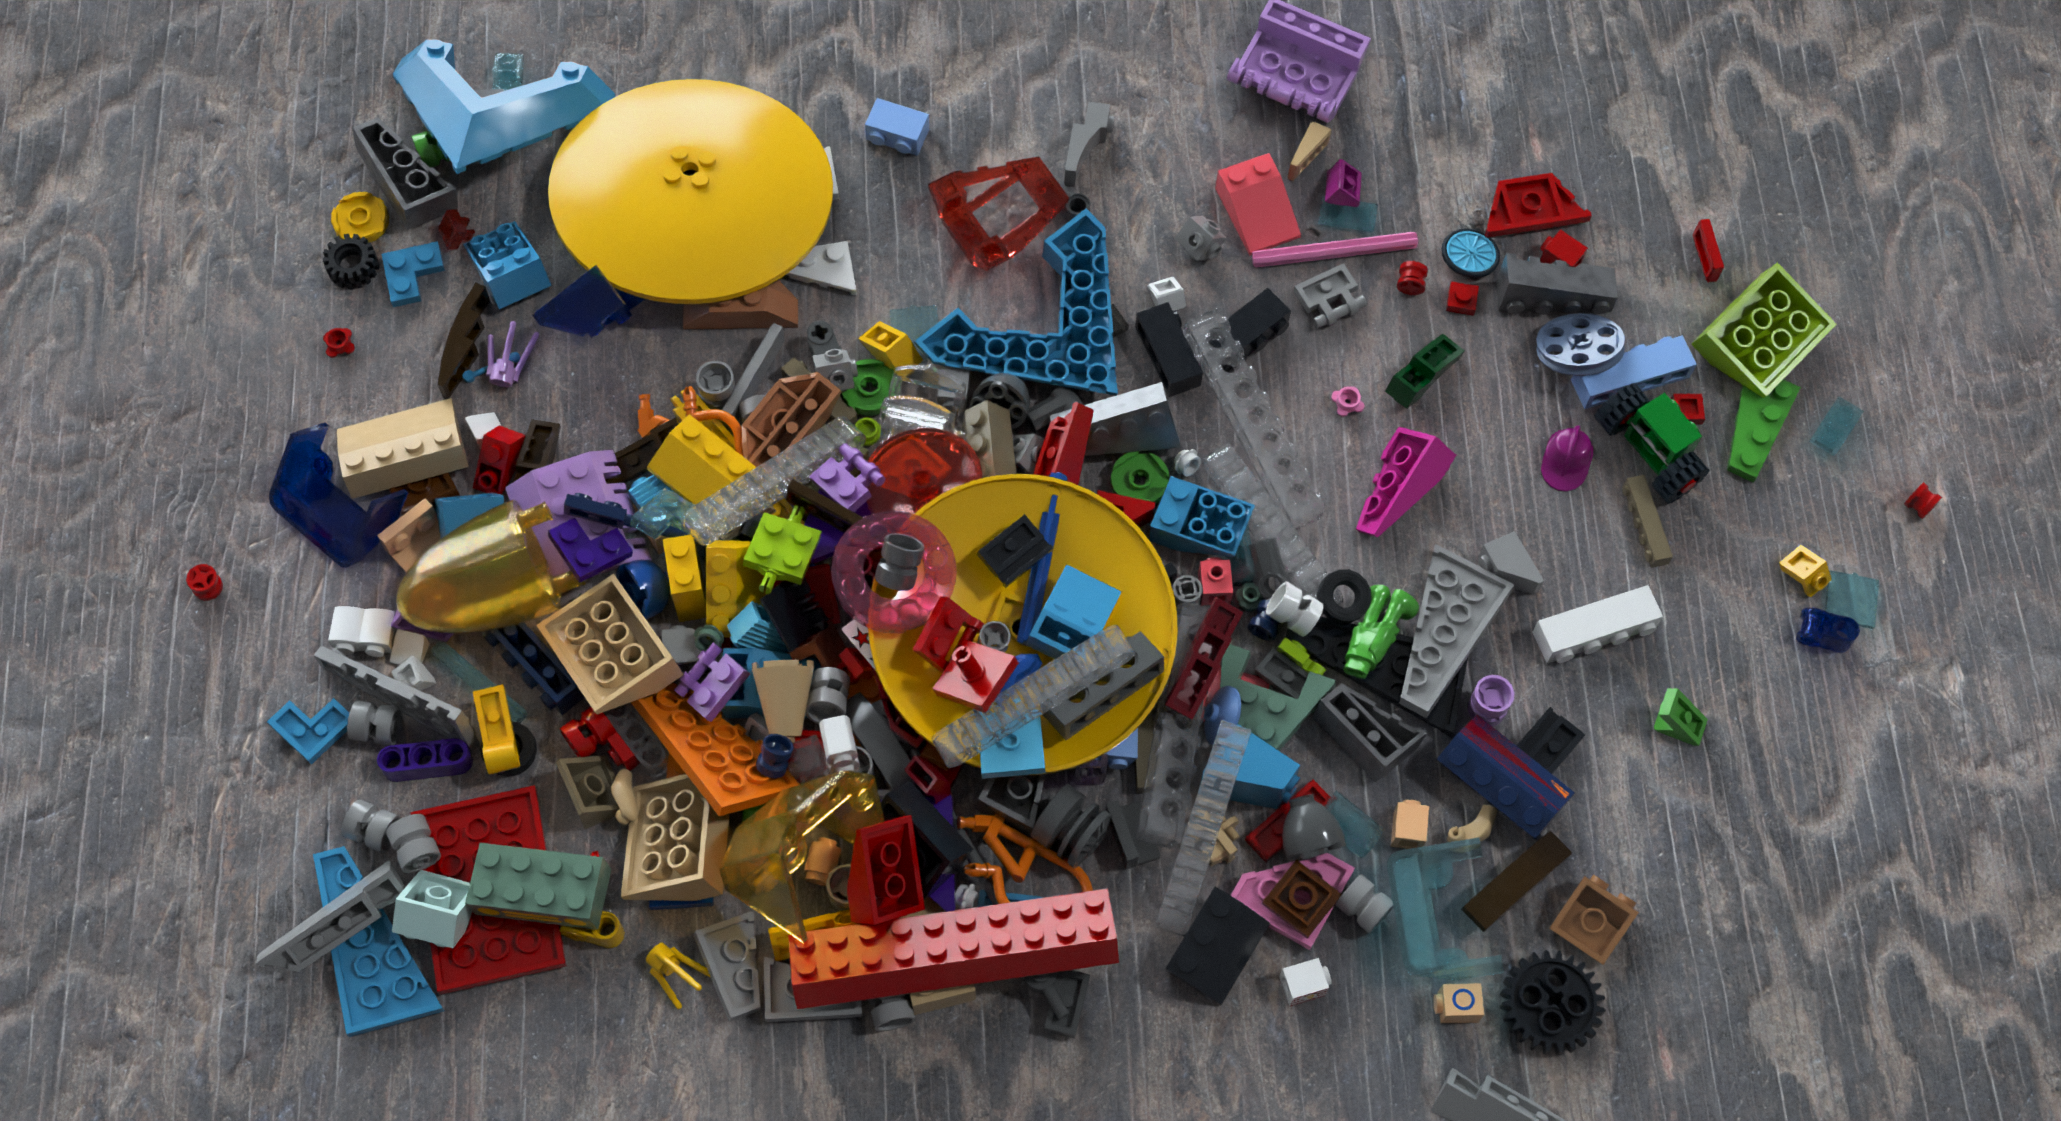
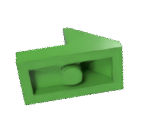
M1667 688L1664 700L1660 705L1654 730L1688 744L1699 746L1708 719L1678 688Z

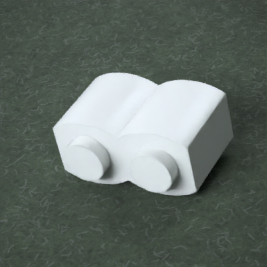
M335 607L328 641L333 648L338 649L345 655L365 651L370 656L383 657L384 654L392 652L397 628L391 627V623L396 612L378 608Z
M842 715L823 719L819 723L830 774L836 775L839 778L853 775L859 769L860 764L850 718Z

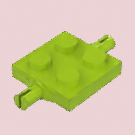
M795 505L789 519L764 512L743 559V566L757 570L764 576L759 586V590L764 593L766 588L765 594H770L776 580H787L799 585L802 584L822 533L820 530L800 523L806 512L803 507H800L798 512L799 506Z

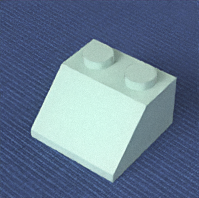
M420 870L396 898L392 932L404 935L409 939L431 942L439 947L454 948L464 935L472 915V911L465 904L470 882Z

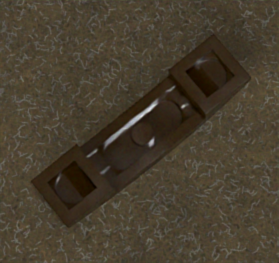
M675 417L650 430V435L614 453L617 459V464L614 466H619L621 474L614 478H606V483H626L648 471V464L668 434L679 424L677 418Z

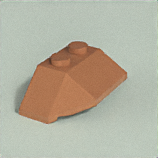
M779 279L747 295L713 303L684 304L683 329L770 328L773 323L783 328H798V299Z
M819 372L779 379L741 425L743 457L758 468L756 476L766 484L791 466L826 423L842 391Z

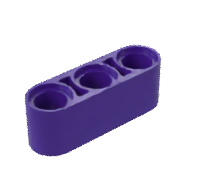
M452 738L384 747L377 755V764L388 780L402 782L464 774L472 767L473 757L462 740ZM454 753H463V756L459 760L450 761V758ZM432 756L430 762L419 765L421 758ZM392 760H401L395 768H388V764Z

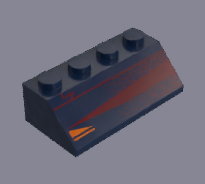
M1476 715L1452 739L1437 758V761L1535 841L1575 794L1574 791L1479 715Z

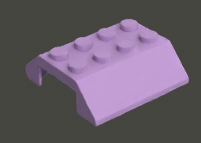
M1269 0L1260 15L1258 30L1241 60L1240 58L1235 59L1228 72L1227 80L1235 84L1241 83V86L1245 88L1256 87L1257 93L1261 95L1266 94V97L1287 106L1292 104L1291 108L1296 110L1301 107L1308 110V115L1312 117L1317 115V119L1328 123L1335 117L1354 82L1371 38L1281 0Z
M613 450L589 451L532 470L505 487L544 599L571 590V584L578 582L549 539L548 530L576 518L589 539L593 540L616 528L564 514V503L567 494L583 493L592 497L593 501L601 503L613 501L620 504L623 509H627L626 514L636 516L629 493H623L627 491L625 483L607 484L605 481L606 478H614L621 474L619 466H614L617 464V459ZM624 526L623 529L618 528L633 550L632 557L594 576L617 569L618 566L641 559L652 561L648 548H642L646 545L644 537L626 539L624 533H632L637 529Z

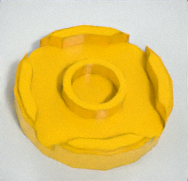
M354 192L344 196L339 200L336 209L335 207L333 208L331 223L337 236L342 240L345 239L344 234H349L350 238H353V234H358L360 239L365 237L368 243H371L385 233L389 225V213L383 200L380 198L378 199L368 192Z

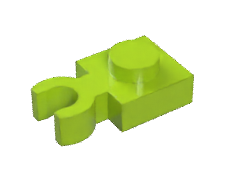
M1285 637L1277 648V651L1287 656L1308 673L1311 671L1322 676L1324 675L1326 669L1319 663L1309 659L1310 655L1306 653L1305 647L1295 640L1290 641Z

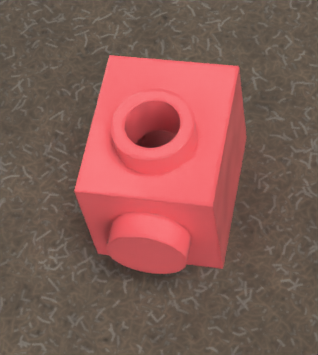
M1210 557L1205 561H1200L1198 579L1202 584L1201 606L1211 605L1216 597L1231 604L1233 584L1230 559L1222 560L1219 557Z

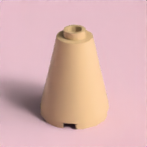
M799 660L763 661L762 668H759L757 662L752 663V672L769 734H780L790 739L792 743H795V737H801L814 671V661L807 660V666H802V663L799 664Z

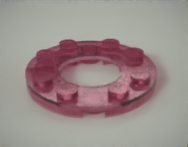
M882 511L866 516L853 524L838 542L831 568L832 584L843 609L861 625L883 633H905L908 630L925 626L940 596L951 599L957 574L953 550L943 533L928 520L905 511ZM891 533L912 536L920 540L925 547L922 556L925 570L923 583L912 595L896 600L880 597L873 592L866 583L863 572L867 556L873 549L883 545L886 535Z

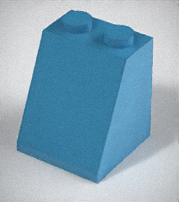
M484 493L435 498L445 572L454 574V578L472 577L473 571L484 570V575H497L503 573L502 568H510L503 495Z
M1237 724L1204 769L1198 792L1205 796L1277 809L1282 801L1288 803L1296 792V786L1301 779L1297 776L1300 764Z

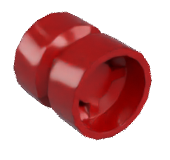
M592 707L581 713L579 721L572 719L559 728L562 736L577 757L590 756L596 751L597 744L604 746L608 743L607 738L616 733L615 728L603 712L596 714ZM585 729H587L591 735L586 739L582 734V731Z

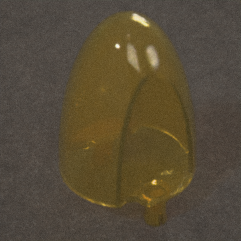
M513 499L474 517L447 534L424 552L403 577L397 590L396 604L400 615L417 628L439 633H472L524 623L559 611L561 609L559 599L561 593L581 585H586V582L584 580L579 583L571 570L555 577L550 573L549 565L532 528L548 520H553L546 501L523 510L520 504Z

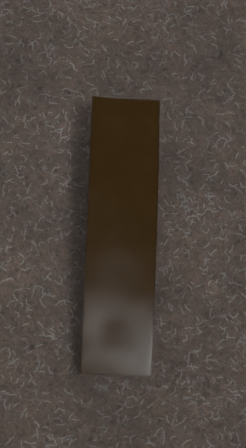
M476 282L459 309L450 329L441 358L437 385L444 399L450 398L462 381L463 373L470 369L479 356L475 341L485 328L480 315L489 304L490 298L486 287Z
M531 419L515 465L517 473L514 481L532 470L553 464L561 429L559 423ZM510 503L505 515L507 534L522 537Z
M1550 830L1487 884L1461 910L1482 932H1485L1544 881L1552 871L1566 861L1572 852Z

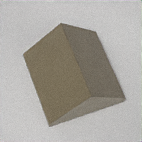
M606 755L561 758L556 761L585 830L615 817L616 811L620 809L611 793V786L616 776Z

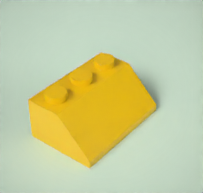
M690 414L668 434L647 466L649 472L713 523L720 520L754 487L758 470L757 467Z
M710 540L706 546V625L715 626L723 633L724 637L730 638L731 636L727 625L751 601L762 605L760 599L766 595V588L764 593L759 590L764 576L757 570L743 566V559L751 541Z

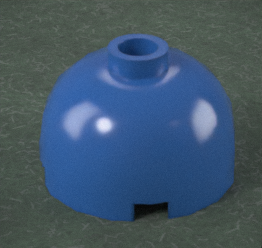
M642 559L618 566L616 578L645 619L661 613L667 606L670 598L668 573L666 571L663 572L655 563Z

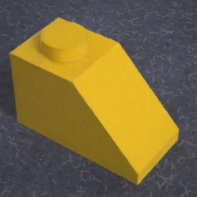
M881 321L858 338L877 360L884 362V366H887L890 370L893 369L900 378L911 374L916 369V366L923 361L906 333Z

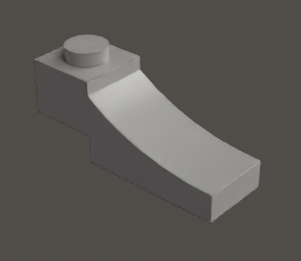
M1088 102L1085 124L1073 123L1065 166L1064 185L1075 187L1079 171L1089 153L1100 142H1106L1107 132H1113L1115 116H1110L1109 104Z

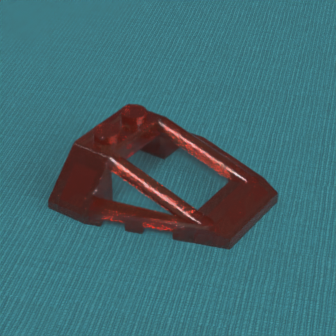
M1039 156L1006 162V165L999 167H977V171L965 173L962 170L954 171L928 184L943 225L973 266L986 271L1012 259L1021 252L1060 213L1069 201L1068 195ZM1003 177L967 202V192L963 187ZM1019 180L1039 210L1000 238L997 234L990 238L973 215V212Z

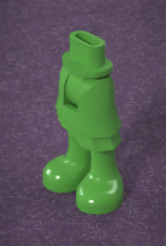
M1378 584L1370 587L1372 599L1370 606L1365 613L1363 621L1353 628L1349 649L1345 655L1347 663L1343 670L1346 674L1366 678L1368 672L1375 669L1390 645L1396 641V636L1400 632L1396 625L1398 620H1409L1417 615L1419 604L1407 592L1395 589L1391 597L1390 590L1385 585ZM1387 609L1382 622H1377L1380 614Z

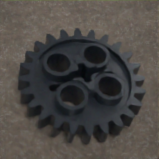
M1545 950L1542 953L1541 959L1533 952L1529 956L1530 963L1526 959L1521 958L1518 962L1520 969L1515 966L1510 969L1509 973L1512 977H1506L1503 980V984L1508 988L1502 989L1500 992L1501 997L1508 999L1500 1005V1009L1509 1010L1503 1021L1514 1022L1509 1032L1515 1033L1520 1031L1522 1033L1519 1039L1520 1043L1530 1039L1531 1050H1534L1538 1044L1542 1045L1543 1054L1545 1055L1550 1051L1551 1047H1554L1556 1054L1560 1055L1563 1052L1564 1046L1572 1053L1576 1049L1575 1042L1579 1046L1584 1047L1587 1044L1586 1037L1592 1039L1597 1034L1592 1027L1599 1028L1603 1023L1596 1016H1602L1606 1009L1597 1006V1004L1605 1000V996L1596 994V991L1602 984H1592L1590 981L1595 974L1594 971L1585 974L1583 972L1585 962L1575 966L1573 965L1574 955H1571L1565 961L1562 960L1561 951H1558L1554 958H1551L1549 951ZM1548 975L1558 976L1562 986H1553L1548 980ZM1534 979L1539 980L1540 985L1536 984L1534 982ZM1523 992L1533 993L1537 1003H1527L1523 998ZM1553 999L1558 1002L1557 1005L1553 1004L1551 1006L1547 1003L1548 1000L1551 1001ZM1568 1001L1579 1003L1582 1012L1575 1013L1570 1010ZM1543 1018L1552 1019L1556 1023L1557 1030H1548L1543 1024ZM1565 1020L1569 1021L1571 1026L1566 1025Z

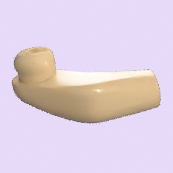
M621 769L617 773L611 786V793L620 808L616 811L615 817L622 825L635 821L639 814L632 788L633 776L627 769Z
M1483 805L1473 822L1459 828L1457 826L1452 827L1447 837L1449 845L1455 849H1463L1484 841L1492 831L1497 809L1490 805Z

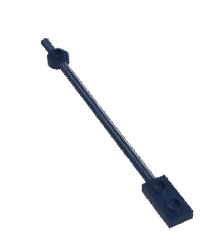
M583 493L567 494L564 503V514L619 529L628 526L669 538L693 534L695 544L706 547L710 540H723L626 514L627 509H623L616 502L605 501L601 503L593 501L592 497ZM810 563L809 567L817 566L813 563ZM830 568L833 582L845 584L842 571Z

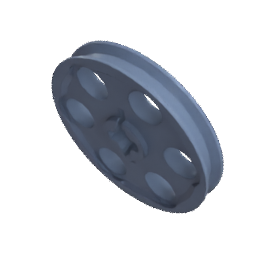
M1585 313L1569 314L1549 321L1539 330L1536 338V351L1539 360L1553 371L1573 376L1593 375L1614 367L1622 359L1625 349V336L1622 329L1616 323L1605 317ZM1583 325L1586 328L1579 329L1575 328V326ZM1559 334V335H1561V336H1560V337H1550L1549 335ZM1601 334H1610V335H1612V336H1611V337H1602V336H1600V335H1601ZM1557 351L1560 352V354L1552 355L1549 354V352ZM1608 351V352H1611L1612 354L1603 355V354H1600V352ZM1576 360H1584V361H1586V362H1585V363H1582V364H1578V363H1575L1574 361H1576Z

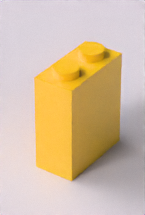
M693 534L663 539L670 590L679 622L706 618V594L700 559Z

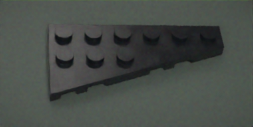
M1320 616L1313 629L1304 637L1287 628L1285 637L1290 641L1295 640L1302 644L1306 649V653L1312 658L1448 736H1453L1468 657L1428 717L1425 718L1399 704L1414 640L1413 637L1398 634L1396 641L1390 645L1375 669L1369 671L1366 678H1359L1348 675L1343 670L1347 663L1345 655L1349 649L1352 630L1357 626L1356 624L1337 623Z

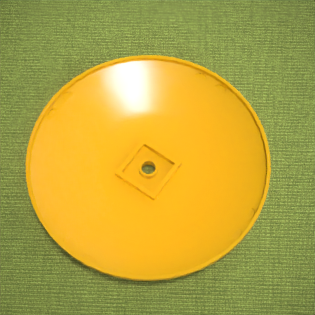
M686 79L659 82L633 89L616 96L590 112L568 134L556 154L549 176L548 197L552 221L559 238L568 252L589 273L604 283L636 297L673 304H702L729 300L762 289L782 278L805 259L819 241L830 217L833 202V180L828 157L821 142L812 129L788 107L763 93L744 86L713 80ZM687 170H695L697 172L691 176L683 174Z
M1034 474L995 475L967 482L937 496L918 510L898 531L899 534L909 535L920 540L925 548L921 563L916 566L918 574L913 589L908 591L893 590L879 584L874 577L868 607L870 651L878 677L892 704L904 720L934 747L959 761L981 768L977 717L998 716L991 707L984 713L937 696L932 688L942 673L913 651L940 596L949 597L972 617L982 621L984 625L991 621H1000L1005 624L1011 634L1005 653L1014 656L1019 654H1038L1043 663L1031 680L1022 684L1021 694L1012 700V707L1001 715L1040 712L1046 772L1042 774L1072 769L1093 761L1111 751L1127 739L1152 711L1165 688L1176 653L1178 627L1175 597L1162 560L1149 539L1123 511L1091 490L1054 477ZM1052 495L1058 496L1054 513L1060 514L1042 609L1066 564L1121 591L1083 670L1091 666L1101 654H1108L1117 648L1124 638L1132 637L1140 631L1164 656V672L1066 741L1043 716L1041 700L1049 690L1059 688L1068 682L1069 678L1077 670L1029 646L1017 643V635L1012 630V626L1021 620L1031 568L1005 588L999 578H996L977 556V552L1024 514L1039 530L1042 513L1049 511ZM963 625L945 657L947 661H949L965 630ZM976 633L972 642L977 643L979 634ZM1122 665L1120 667L1130 668L1131 665ZM1106 682L1096 683V685L1100 686L1107 684ZM1081 699L1071 700V702L1073 703H1079L1083 701Z

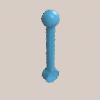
M518 352L510 353L509 360L513 363L519 362L520 354ZM488 366L476 371H465L462 375L464 381L472 383L475 377L487 372Z

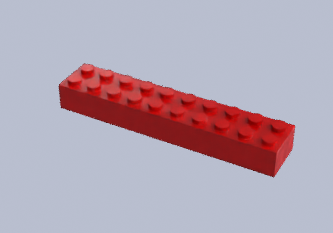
M1108 889L898 918L877 925L856 924L788 934L791 982L797 1009L1119 963L1117 935Z

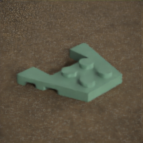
M1229 644L1222 658L1220 689L1224 686H1231L1238 690L1241 697V714L1238 724L1280 751L1298 731L1301 723L1310 713L1316 710L1320 701L1335 689L1336 680L1310 671L1298 699L1241 680L1251 654L1249 650Z

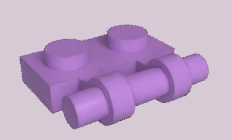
M845 443L839 448V453L844 456L840 463L830 457L809 477L832 501L855 512L872 497L867 487L872 482L878 487L883 485L885 477L874 463H868L863 458V454L857 448H851ZM855 467L861 472L856 478L850 474Z
M714 642L706 651L702 650L697 656L699 660L688 673L684 672V675L679 678L681 682L674 689L683 698L692 689L694 693L687 702L710 722L713 721L750 675L746 669L726 653L718 662L716 657L722 649ZM709 667L712 671L700 683L698 679Z

